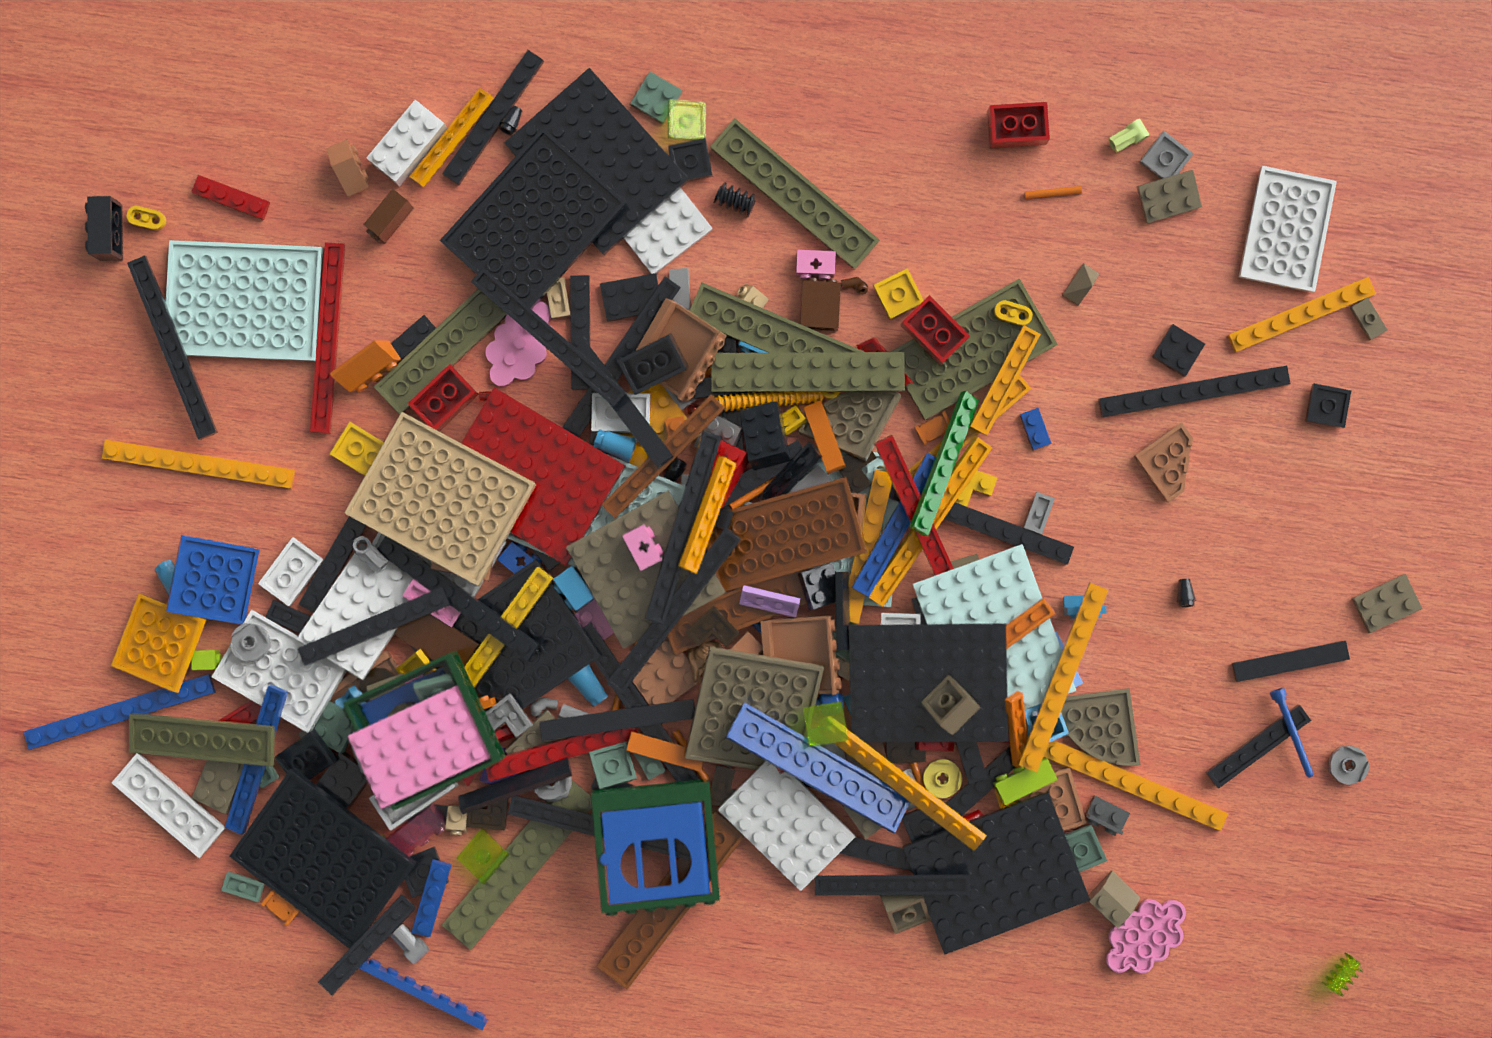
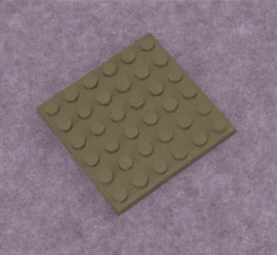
M669 490L566 547L623 649L639 641L653 622L645 619V615L662 563L661 560L640 570L623 535L643 524L646 527L650 526L655 535L652 538L655 545L659 543L665 554L679 508ZM642 541L640 549H645V551H648L647 548L649 544H645ZM681 569L674 594L691 573L690 571ZM714 574L684 615L726 593L716 574Z
M709 647L684 755L685 758L758 769L765 760L725 738L743 703L752 706L807 738L824 667L822 665Z

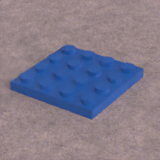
M181 535L166 612L243 624L247 615L260 549Z

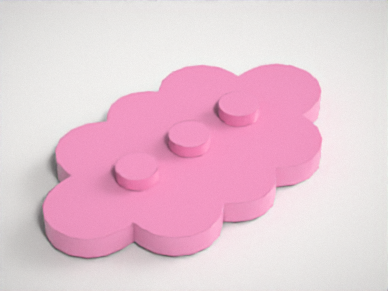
M539 301L532 310L545 322L549 323L551 319L550 308L547 304ZM508 314L505 317L506 324L496 328L494 332L495 341L490 342L485 350L488 361L493 364L490 370V378L494 384L500 387L510 385L515 378L519 380L532 378L536 371V364L542 363L547 356L546 347Z
M1153 899L1142 901L1138 906V910L1133 911L1119 928L1114 926L1109 931L1108 938L1112 948L1106 955L1108 967L1117 973L1125 972L1131 968L1135 972L1142 974L1152 969L1154 961L1165 960L1168 957L1169 948L1179 946L1183 940V931L1179 925L1186 916L1184 906L1176 900H1167L1162 905Z

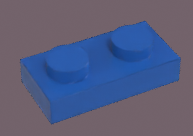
M1039 408L1020 414L1032 450L1051 444Z

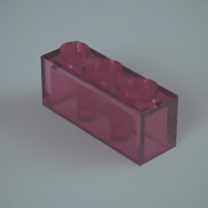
M432 803L386 839L410 856L415 852V847L418 845L420 847L424 846L430 841L429 837L435 834L437 836L445 829L446 818L435 804Z

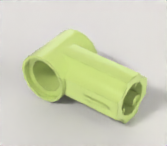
M1138 119L1126 126L1124 130L1111 136L1108 140L1112 150L1117 153L1133 143L1137 144L1149 136V133L1141 119Z

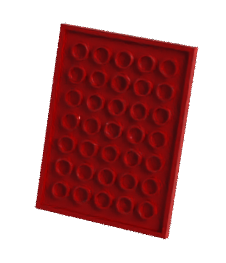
M495 387L461 443L536 483L534 490L510 532L566 566L572 558L566 547L585 536L600 511L602 504L606 501L626 465Z

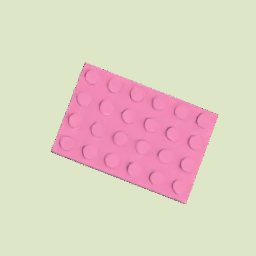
M458 685L348 736L381 809L491 758Z

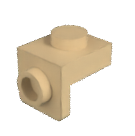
M748 284L741 286L736 297L761 308L769 300L754 286Z
M448 806L445 829L452 836H462V833H467V813L462 814L460 807Z

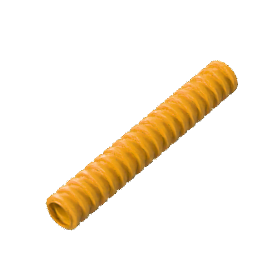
M747 392L746 395L744 393H741V395L736 393L735 396L732 394L727 396L725 394L723 397L718 395L715 398L725 407L724 411L727 412L728 410L734 411V409L739 411L740 408L743 410L777 401L779 407L782 404L784 406H787V404L791 406L793 403L795 405L799 403L805 404V402L807 404H810V402L815 403L816 401H823V392H753L752 394Z

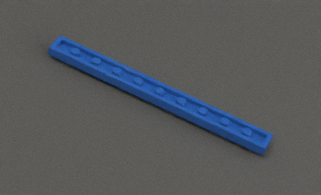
M211 674L182 682L179 693L163 688L23 732L28 749L32 750L129 720V714L132 713L148 714L216 693Z

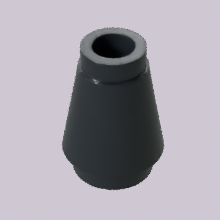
M513 105L499 122V129L503 133L513 135L517 131L523 112L522 109Z
M676 457L667 466L663 478L675 482L686 470L687 463Z
M1179 579L1177 594L1179 607L1195 606L1196 598L1191 580Z

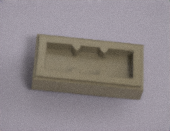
M1369 298L1350 308L1369 340L1387 331Z

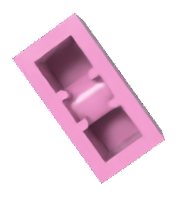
M797 250L796 276H800V279L819 277L820 280L834 277L836 251ZM814 262H817L819 266L818 269H814V266L810 265H813Z
M645 524L623 535L640 570L663 559L661 555L664 554L659 543L655 545L652 539L655 537L650 526L646 527ZM642 541L645 544H649L647 548L648 551H645V549H640Z

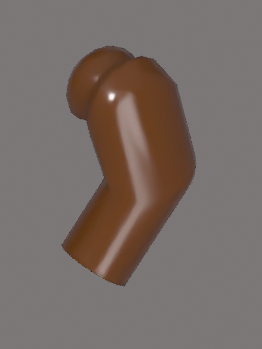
M859 277L841 280L842 289L853 288L862 295L868 292L867 283Z

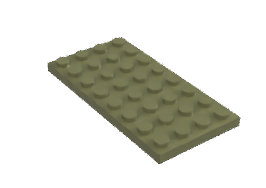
M1020 278L952 317L970 337L941 366L914 339L891 351L904 352L905 373L914 382L905 387L924 420L955 404L961 392L967 391L969 394H972L995 380L1023 327L996 318L994 308L1000 301L1006 300L1030 308L1032 311V320L1025 326L1041 335L1026 363L1058 345ZM1001 308L1000 312L1002 314H1006L1007 310L1005 308ZM1020 313L1019 318L1024 320L1025 315Z

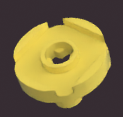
M937 759L930 762L925 768L923 782L926 789L935 797L948 798L960 789L962 774L958 766L952 761ZM941 773H945L944 775L948 777V780L944 781L943 784H940V780L937 779V776H940Z

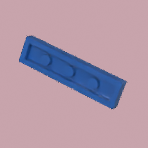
M432 859L411 933L431 937L451 869L450 863Z

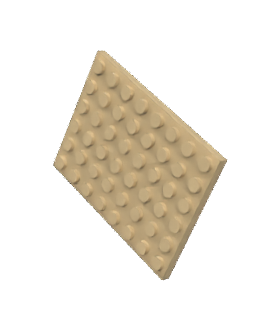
M401 412L347 507L345 514L473 584L480 586L534 490L536 483Z

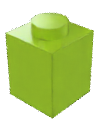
M220 650L194 651L191 659L192 670L216 669L223 658Z

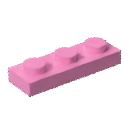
M413 579L402 596L410 601L431 591ZM451 605L431 613V615L450 627L454 625L461 614Z

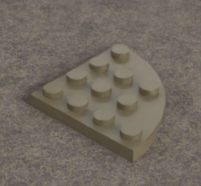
M895 391L863 392V394L860 392H846L825 402L823 405L840 451L867 461L875 446L874 443L878 441L901 398V394ZM806 419L807 422L800 427L798 432L802 436L815 440L808 419Z
M1130 688L1066 697L1061 713L1069 732L1067 735L1076 745L1091 756L1108 763L1124 766L1140 765Z

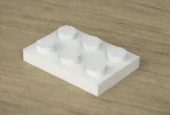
M592 393V433H598L599 429L613 433H631L611 405L598 393ZM627 394L650 424V394Z
M292 537L258 584L286 605L291 606L319 569L324 559Z

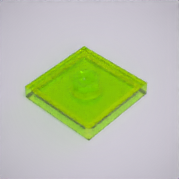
M669 99L668 139L693 141L706 138V103Z
M842 702L803 708L809 747L848 741Z
M481 828L458 855L457 859L482 884H485L510 854L488 832Z

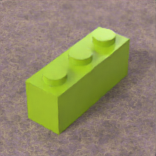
M1044 757L1037 772L1022 766L1013 769L1014 772L1009 775L1004 773L997 776V781L993 782L1002 803L1007 805L1058 779L1049 760Z

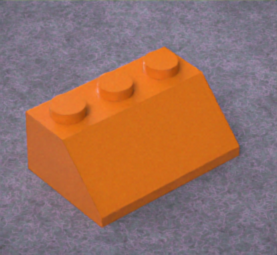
M374 340L333 370L330 375L349 392L361 393L368 388L367 384L383 377L382 373L396 368V363L401 358L389 341Z

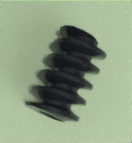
M724 182L719 187L713 203L719 199V206L726 202V209L733 205L734 212L740 208V214L743 215L747 211V217L749 218L756 201L755 194L748 197V191H745L741 195V188L734 192V185L727 189V183Z

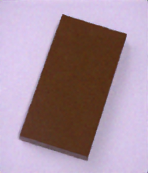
M431 614L398 627L394 634L415 649H421L433 661L448 653L457 651L464 667L480 645L455 627H450Z

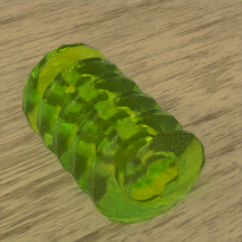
M1346 952L1344 954L1347 959L1340 958L1342 965L1335 964L1337 971H1330L1333 977H1325L1328 984L1321 982L1336 995L1342 997L1344 994L1341 989L1349 990L1346 983L1354 984L1351 977H1359L1356 970L1363 972L1360 966L1361 963Z

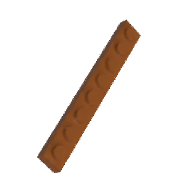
M711 394L663 442L674 458L658 469L652 459L648 457L608 497L602 506L614 518H617L725 407Z

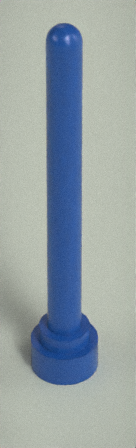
M1285 688L1271 691L1270 696L1279 705L1305 775L1311 778L1313 776L1312 768L1285 702L1287 696Z

